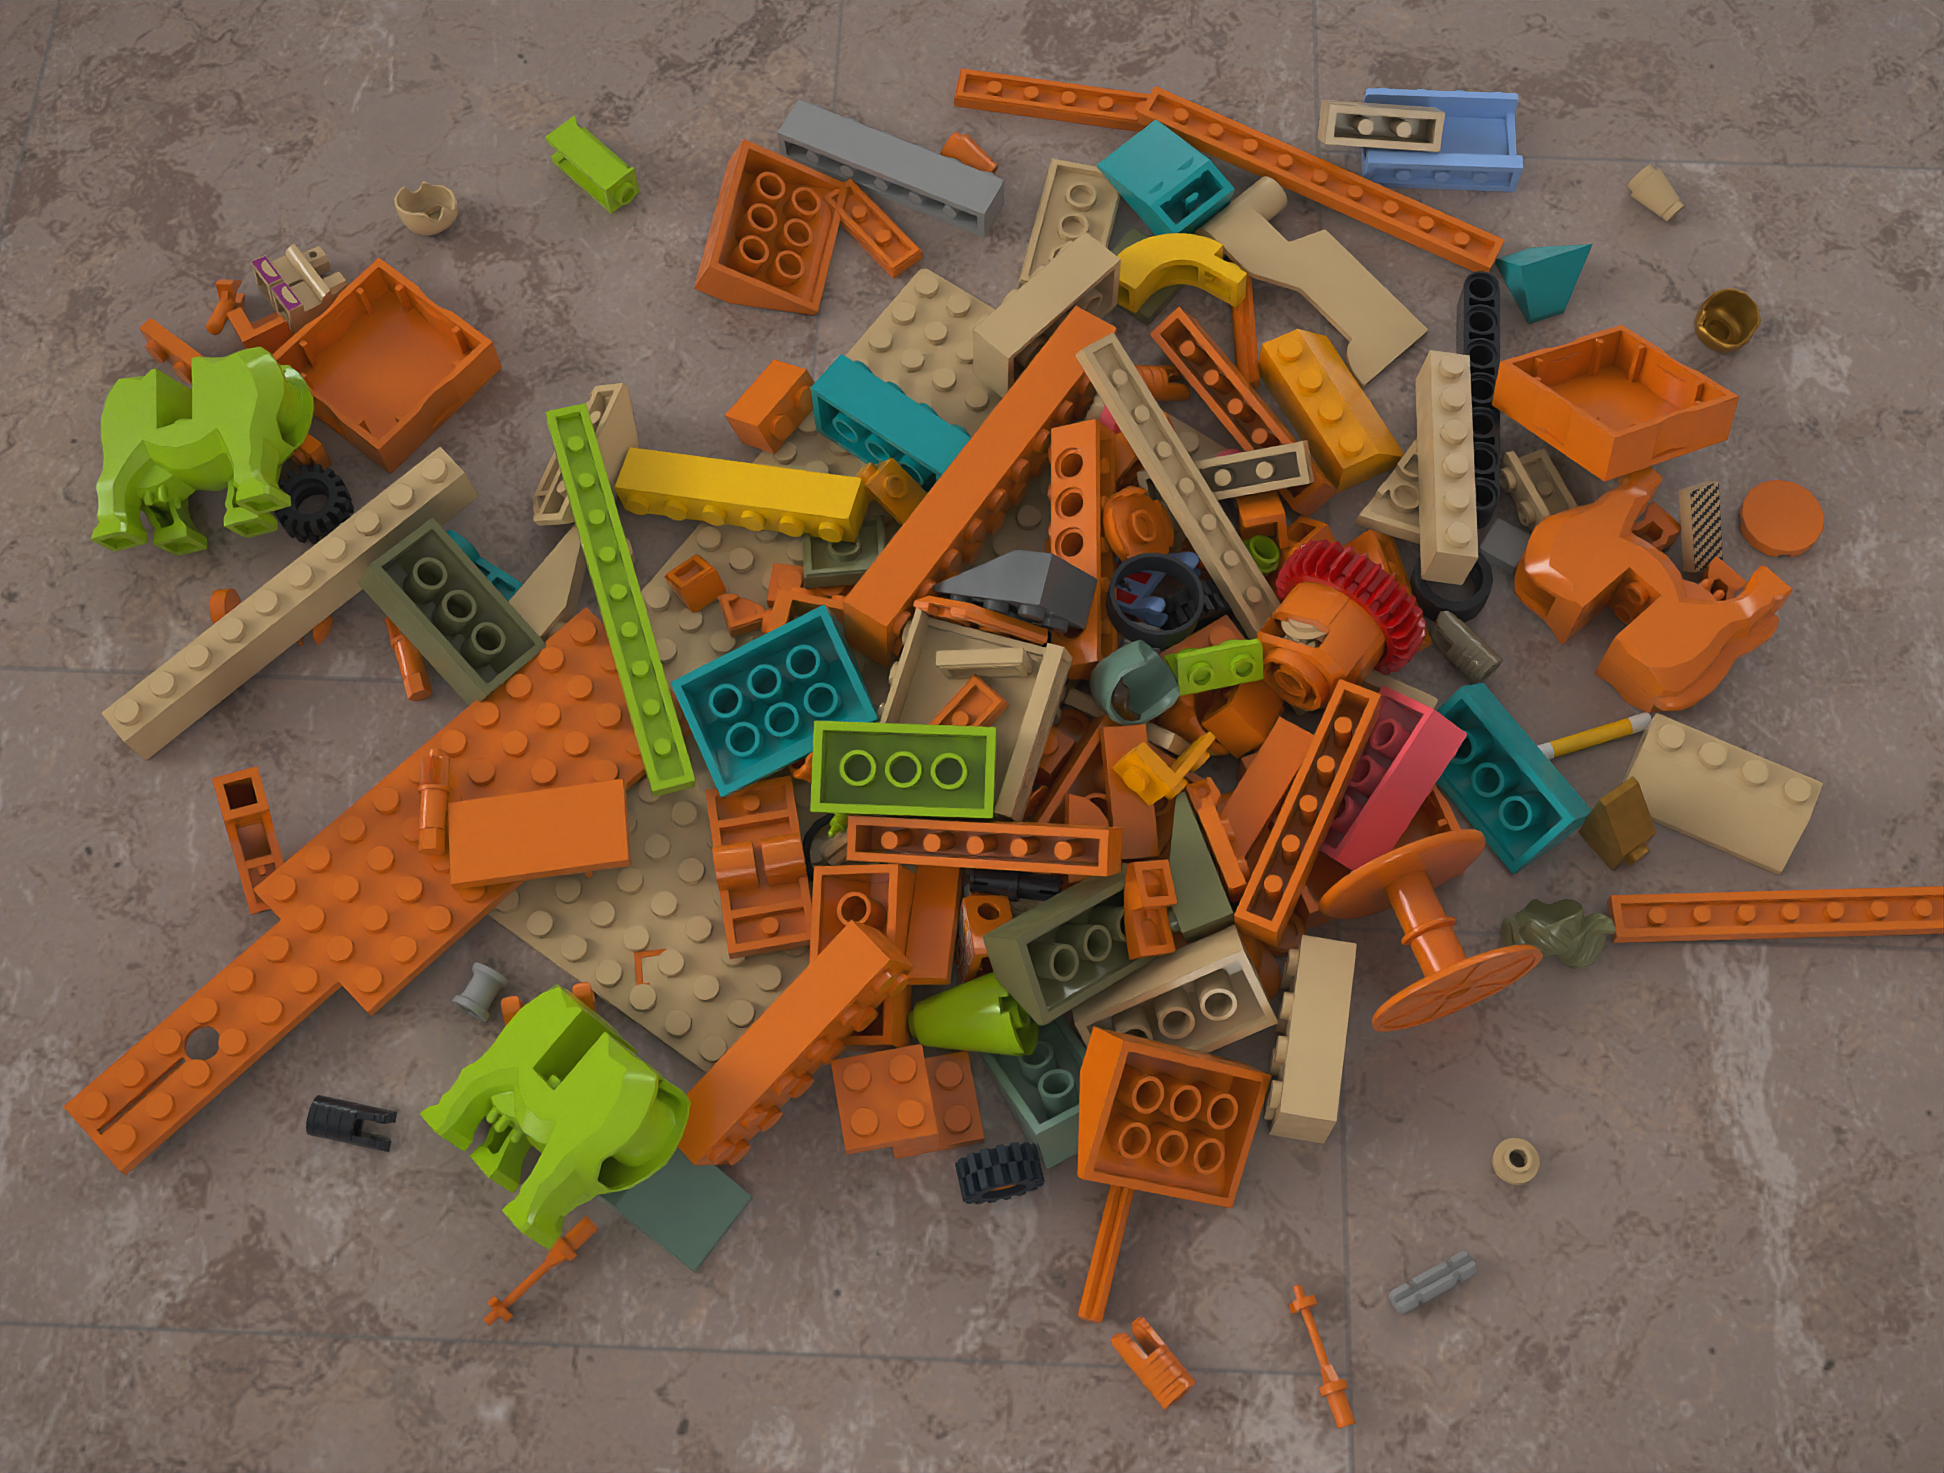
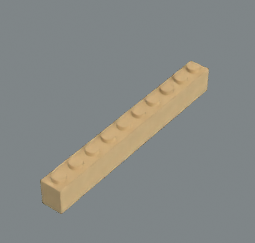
M441 447L437 448L101 714L123 742L147 761L361 591L363 588L358 584V581L372 562L432 517L440 526L444 525L478 498V493L464 471Z

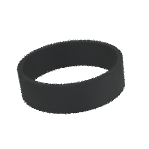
M1161 553L1139 554L1124 561L1114 572L1106 596V611L1114 628L1129 641L1142 640L1152 648L1170 647L1185 640L1195 629L1204 605L1203 587L1195 572L1181 560ZM1146 570L1163 572L1176 578L1187 588L1194 602L1195 614L1186 624L1172 630L1156 631L1146 629L1133 623L1122 613L1115 599L1114 588L1123 578L1135 572Z

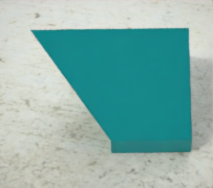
M1593 244L1531 247L1496 258L1495 264L1528 324L1564 313Z

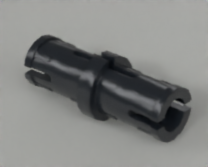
M972 868L969 881H973V883L969 884V891L971 893L979 892L1008 896V900L1011 902H1019L1020 898L1046 901L1062 892V887L1059 886L1063 884V876L1024 871Z

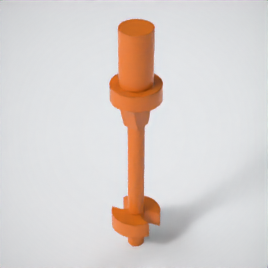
M587 1215L563 1238H558L546 1256L545 1261L502 1302L495 1295L487 1302L493 1308L483 1318L488 1326L499 1316L507 1323L513 1317L508 1308L551 1267L553 1268L566 1260L571 1262L577 1257L575 1251L599 1229Z
M1301 1284L1294 1286L1293 1290L1297 1300L1289 1304L1292 1314L1302 1313L1319 1360L1324 1384L1318 1387L1322 1398L1327 1397L1337 1428L1341 1429L1351 1426L1356 1421L1345 1390L1349 1389L1346 1379L1339 1380L1333 1366L1330 1365L1310 1310L1315 1305H1318L1316 1296H1305Z

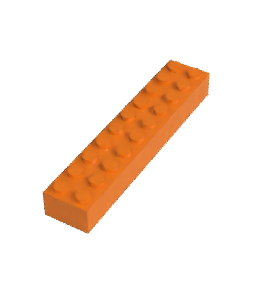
M1075 305L843 600L844 634L851 647L886 668L896 656L901 657L904 648L902 644L903 630L909 620H913L916 611L915 607H913L914 601L926 596L941 598L942 595L933 591L934 586L959 575L966 564L971 566L976 562L983 549V542L988 535L994 536L998 533L1005 521L1007 510L1012 504L1018 506L1027 493L1030 480L1034 475L1040 477L1049 464L1048 448L1051 445V429L1074 424L1077 419L1083 420L1086 417L1097 392L1075 355L1081 349L1113 332L1116 335V327Z

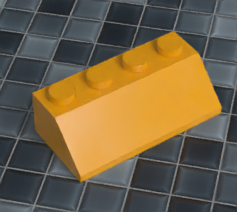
M1295 329L1262 344L1259 357V373L1301 440H1308L1309 452L1320 469L1339 490L1337 493L1396 467L1405 453L1326 335Z

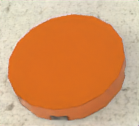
M1779 479L1762 482L1749 491L1739 507L1738 516L1740 515L1741 521L1739 527L1742 535L1753 548L1768 556H1800L1812 548L1824 528V513L1820 502L1809 490L1795 482Z
M1129 486L1111 495L1104 505L1102 522L1105 537L1112 551L1122 562L1144 553L1171 555L1168 554L1169 547L1174 546L1172 521L1165 506L1158 499L1152 500L1146 495L1149 491L1142 487Z

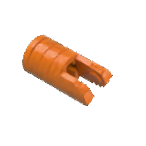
M1134 365L1156 401H1185L1190 399L1188 385L1172 383L1181 378L1182 374L1176 366Z
M1139 1317L1132 1322L1131 1331L1149 1356L1147 1357L1137 1343L1133 1342L1129 1334H1125V1332L1117 1333L1110 1338L1111 1345L1161 1407L1167 1410L1196 1385L1197 1381L1172 1353L1146 1319Z

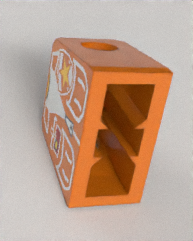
M969 884L964 887L965 898H963L959 908L955 940L958 985L993 972L982 936L1013 919L1007 897L979 892L971 893L969 891Z

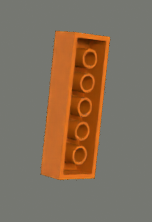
M851 920L686 1094L691 1101L689 1117L677 1147L693 1165H727L728 1163L734 1165L740 1161L751 1148L748 1142L760 1130L762 1132L767 1131L781 1118L783 1114L780 1110L781 1107L791 1097L796 1099L811 1087L814 1082L812 1075L823 1063L825 1065L831 1064L830 1060L837 1059L844 1052L846 1045L843 1042L855 1030L860 1032L873 1022L878 1014L875 1009L887 996L890 999L895 997L906 987L910 980L907 975L915 968L912 963L878 929Z

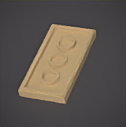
M1051 159L1019 279V289L1030 280L1031 275L1040 265H1047L1051 262L1066 242L1070 240L1075 241L1085 231L1109 249L1122 196L1100 172L1097 166Z

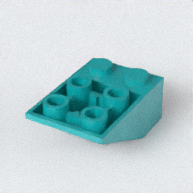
M1154 120L1097 164L1100 172L1155 236L1170 233L1195 234L1197 229L1231 203L1235 190L1210 159L1158 120Z

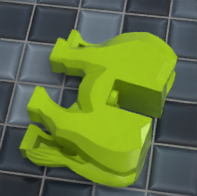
M259 346L244 349L225 357L197 356L191 358L192 390L157 368L151 369L145 376L118 379L109 389L101 416L100 433L104 462L103 471L96 485L99 505L97 519L99 524L93 530L91 541L113 552L147 544V532L140 519L141 510L147 515L155 529L153 545L176 556L207 549V538L194 526L190 518L188 497L196 490L219 492L227 488L228 492L225 501L227 511L224 516V527L245 538L277 531V520L270 512L291 506V496L278 486L281 468L304 443L315 409L312 393L301 374L290 365H279L271 353Z
M557 983L522 1007L480 1059L461 1070L458 1079L450 1090L442 1095L439 1103L427 1107L419 1114L435 1133L464 1152L473 1142L474 1133L479 1123L487 1115V1122L493 1124L485 1142L479 1145L471 1153L470 1157L488 1178L511 1193H515L520 1185L522 1163L532 1145L542 1153L531 1175L521 1186L519 1195L509 1202L502 1211L520 1232L550 1250L562 1234L566 1215L577 1206L592 1200L599 1194L630 1189L651 1177L667 1164L683 1136L689 1117L691 1101L683 1090L668 1082L659 1071L636 1055L638 1051L609 1023L580 1001L568 989H564Z

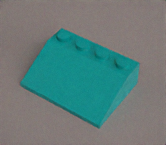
M825 604L670 682L721 798H725L812 753L814 721L868 723L879 721L853 651L837 617Z

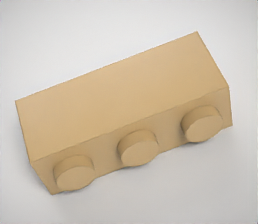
M1322 100L1317 139L1328 145L1440 152L1445 112L1435 107Z

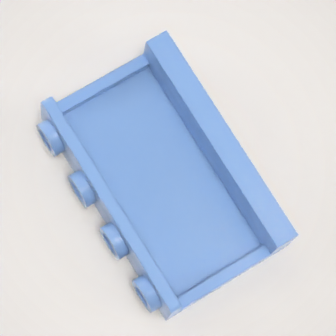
M1389 88L1366 89L1364 103L1435 107L1445 112L1440 152L1361 147L1362 177L1384 187L1516 191L1523 170V156L1517 155L1515 111L1519 102L1517 93Z

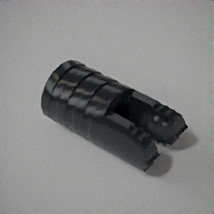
M317 1095L308 1112L306 1132L310 1136L389 1152L391 1146L390 1138L379 1134L362 1132L365 1120L375 1121L380 1124L395 1123L397 1112Z

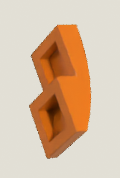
M1168 859L1132 862L1127 865L1124 888V923L1130 960L1166 956L1176 952L1166 909L1169 906L1178 904Z

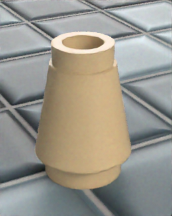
M1651 164L1643 168L1627 185L1632 191V198L1662 217L1666 222L1673 219L1685 207L1661 168L1656 170Z

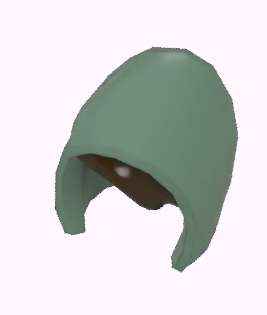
M1142 640L1126 644L1101 660L1091 673L1089 686L1096 704L1111 720L1124 726L1139 725L1150 721L1173 706L1180 695V687L1174 674L1156 651Z

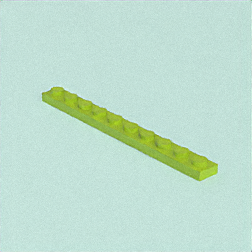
M582 403L545 411L546 422L652 796L656 797L695 787L696 780L587 404Z

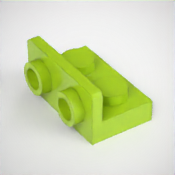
M1257 638L1250 640L1231 639L1219 645L1199 649L1185 648L1178 653L1164 655V662L1174 674L1179 684V696L1264 679L1262 643Z

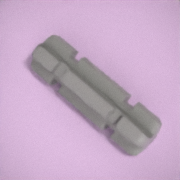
M1461 1251L1447 1260V1264L1441 1262L1409 1281L1410 1285L1404 1283L1393 1289L1389 1293L1391 1304L1400 1315H1404L1419 1306L1418 1302L1424 1304L1451 1289L1457 1284V1280L1461 1283L1474 1276L1478 1271L1476 1264L1468 1252Z

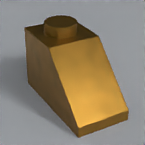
M1633 776L1600 798L1578 831L1611 871H1614L1624 863L1632 867L1650 853L1647 845L1657 833L1639 782Z

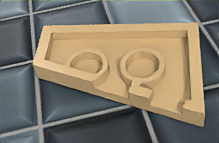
M1417 438L1397 463L1387 480L1377 490L1370 503L1359 514L1354 525L1420 545Z

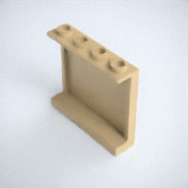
M916 609L913 620H909L904 627L902 635L904 648L900 660L896 661L890 670L889 685L891 688L886 703H881L878 708L877 715L879 721L875 723L928 725L968 682L969 679H948L936 667V651L1023 647L1033 660L1032 675L1029 677L981 678L1010 704L990 726L997 728L994 818L1022 822L1073 657L1062 646L1047 643L1046 647L1022 642L930 618L923 610Z

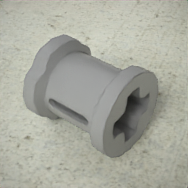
M475 962L471 968L473 971L472 977L461 995H455L451 1002L466 1014L486 1022L490 1016L488 1013L489 1007L500 989H506L510 982L492 968Z

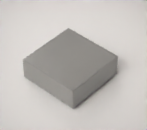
M1498 517L1479 546L1478 551L1490 563L1513 574L1521 556L1526 550L1531 535Z

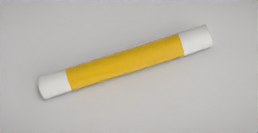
M1644 712L1537 746L1550 760L1644 731L1652 719L1648 712Z

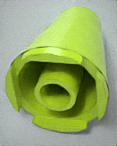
M994 971L918 1001L915 1004L914 1011L910 1012L908 1018L910 1033L913 1038L918 1039L922 1046L1021 1057L1033 1054L1038 1041L1039 1024H1030V1015L996 979Z

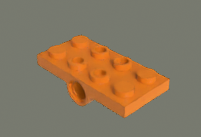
M792 776L759 780L725 798H721L717 788L705 789L713 843V861L720 892L730 959L810 946L812 900Z

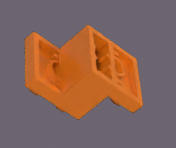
M922 1044L830 1060L846 1155L893 1147L894 1158L898 1159L985 1142L968 1051L924 1058Z

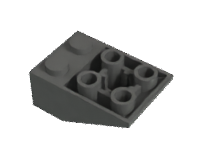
M1016 549L936 584L933 591L950 600L971 603L1031 624L1032 622L1042 623V628L1058 633H1066L1068 627L1086 628L1098 579L1053 553Z

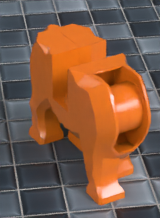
M1649 466L1617 477L1619 486L1604 493L1594 503L1572 508L1543 519L1534 528L1528 540L1526 550L1518 562L1514 576V593L1525 606L1547 623L1562 645L1607 606L1611 607L1616 617L1628 626L1615 636L1594 674L1611 684L1627 704L1648 713L1681 711L1694 706L1710 694L1727 675L1736 659L1769 641L1777 630L1779 622L1778 616L1774 613L1782 608L1793 590L1765 565L1760 566L1754 571L1746 582L1717 556L1708 564L1699 584L1683 580L1680 571L1667 555L1661 552L1663 548H1669L1675 543L1681 533L1680 523L1654 501L1646 509L1648 502L1654 498L1662 482V476ZM1645 511L1641 521L1634 523L1635 520Z

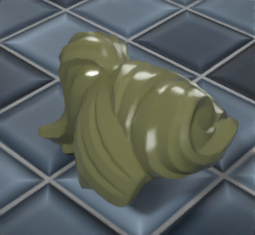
M1533 899L1520 912L1505 918L1501 925L1502 942L1505 947L1520 944L1533 945L1541 950L1543 959L1556 955L1563 964L1571 969L1583 968L1594 964L1602 951L1606 934H1615L1616 931L1612 918L1600 912L1584 916L1583 906L1572 899H1563L1552 904H1546L1538 899Z

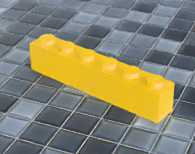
M630 447L614 486L624 509L637 515H646L648 513L667 516L678 521L691 519L705 521L714 526L726 524L744 527L751 531L769 530L782 532L792 537H799L804 533H809L811 537H819L829 542L847 541L856 543V538L859 535L869 504L863 480L858 477Z

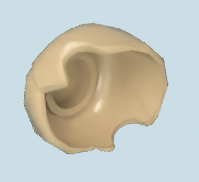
M423 181L417 191H410L407 187L403 186L394 197L395 207L402 223L410 231L421 236L435 235L446 230L455 222L459 212L454 192L444 185H430L428 182Z

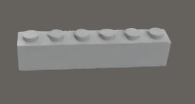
M798 99L777 132L780 155L843 182L851 178L865 191L985 238L1004 205V180L998 178L995 174L965 165L958 159L947 158L934 153L922 145L906 142L894 137L889 132L878 131L861 124L853 118H845L827 111L824 107L817 104L812 105Z

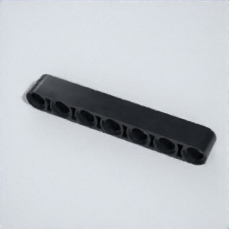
M1477 271L1469 274L1465 279L1458 300L1456 354L1470 356L1473 431L1483 434L1479 435L1473 432L1474 466L1483 469H1475L1476 501L1484 505H1476L1477 529H1481L1491 521L1500 498V410L1491 405L1500 364L1499 281L1492 274Z

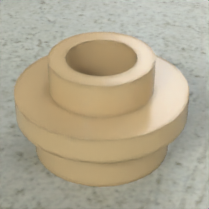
M1508 1138L1495 1148L1492 1155V1165L1496 1174L1503 1181L1513 1185H1521L1535 1177L1539 1170L1540 1159L1536 1149L1528 1141L1521 1138ZM1511 1153L1520 1154L1524 1159V1166L1515 1167L1512 1165L1509 1155Z

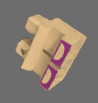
M294 243L287 248L285 256L270 262L265 255L251 261L257 288L273 309L276 310L279 317L283 316L293 335L305 324L324 313L332 305L339 293L348 286L346 279L338 271L324 278L319 276L331 270L327 255L320 246L301 252Z

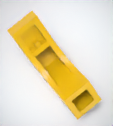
M1186 233L1152 236L1134 243L1117 255L1121 259L1117 303L1136 313L1146 300L1159 289L1170 285L1186 284L1201 288L1237 308L1245 298L1247 273L1242 271L1236 264L1224 261L1222 259L1223 244L1210 238Z

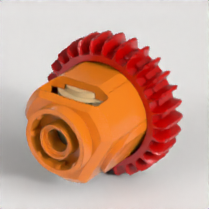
M1322 539L1319 542L1317 540H1310L1307 544H1302L1297 548L1278 572V578L1275 581L1278 588L1276 594L1277 597L1281 598V604L1258 631L1256 638L1260 640L1263 648L1264 682L1280 698L1297 708L1308 711L1317 710L1319 707L1326 708L1339 679L1360 686L1372 669L1381 672L1383 675L1398 672L1410 662L1423 643V639L1426 636L1424 629L1426 621L1421 618L1423 614L1422 609L1415 606L1416 597L1407 595V586L1399 584L1394 579L1395 573L1389 574L1382 569V562L1375 564L1369 560L1368 553L1360 555L1356 553L1353 546L1345 549L1340 541L1330 544L1327 539Z

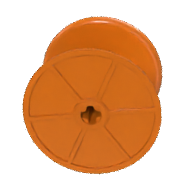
M1475 829L1448 831L1399 847L1354 870L1334 884L1320 899L1318 904L1319 911L1331 919H1353L1393 908L1405 933L1401 943L1411 946L1423 971L1424 978L1401 990L1377 1009L1371 1021L1375 1031L1391 1032L1403 1030L1460 1011L1513 984L1534 969L1543 958L1539 948L1527 944L1506 946L1470 958L1466 957L1452 928L1457 924V920L1453 916L1446 915L1434 889L1464 871L1480 856L1486 843L1485 836L1481 831Z

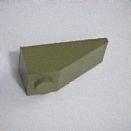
M1185 792L1177 794L1169 866L1178 904L1169 906L1166 909L1173 934L1182 931L1188 944L1235 925L1234 913Z

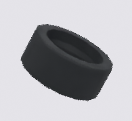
M1478 551V559L1469 573V576L1475 583L1474 594L1465 601L1453 602L1442 599L1433 593L1426 580H1421V557L1417 559L1410 584L1413 596L1416 597L1419 608L1422 609L1424 616L1435 622L1440 611H1449L1465 623L1479 614L1487 602L1493 584L1491 566L1482 553Z

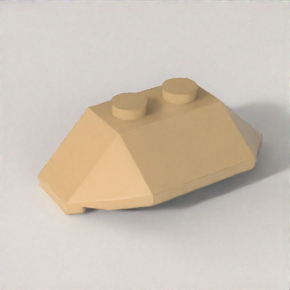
M624 383L595 386L589 394L590 400L586 402L615 502L617 500V492L614 486L630 447L638 448L639 446L629 388ZM555 450L532 498L533 521L538 526L575 522Z

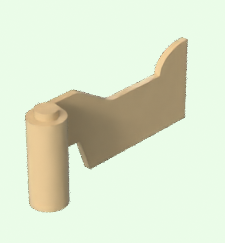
M1264 176L1197 229L1195 235L1207 237L1223 244L1222 259L1228 256L1249 277L1302 294L1350 342L1345 352L1346 364L1363 389L1427 334L1428 329L1326 229L1288 242L1269 223L1271 219L1287 207V196L1274 179Z

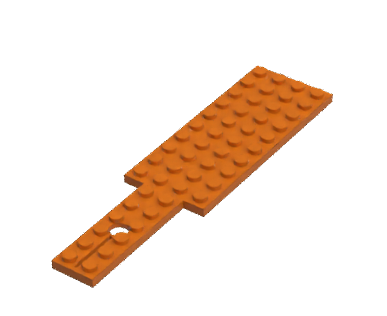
M587 607L545 641L546 648L542 649L539 654L481 703L478 700L474 701L257 885L253 891L276 914L280 921L63 1106L121 1173L127 1175L340 987L343 986L370 1016H373L525 881L458 890L453 889L450 884L448 802L616 779L624 780L627 791L646 774L604 624ZM669 688L683 739L685 740L692 734V731L675 693ZM430 749H441L443 758L450 759V794L447 795L445 852L441 855L418 853L420 794L418 793V788L420 786L421 759H423V756L429 757ZM212 1028L220 1035L217 1053L204 1061L191 1059L186 1050L189 1037L198 1029ZM183 1059H185V1063L179 1064Z

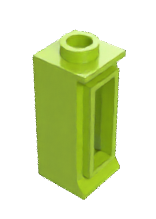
M572 116L545 137L546 142L557 150V152L550 156L551 161L611 214L622 205L629 204L635 195L640 192L635 168L633 166L629 168L623 160L585 127L580 128L575 116Z

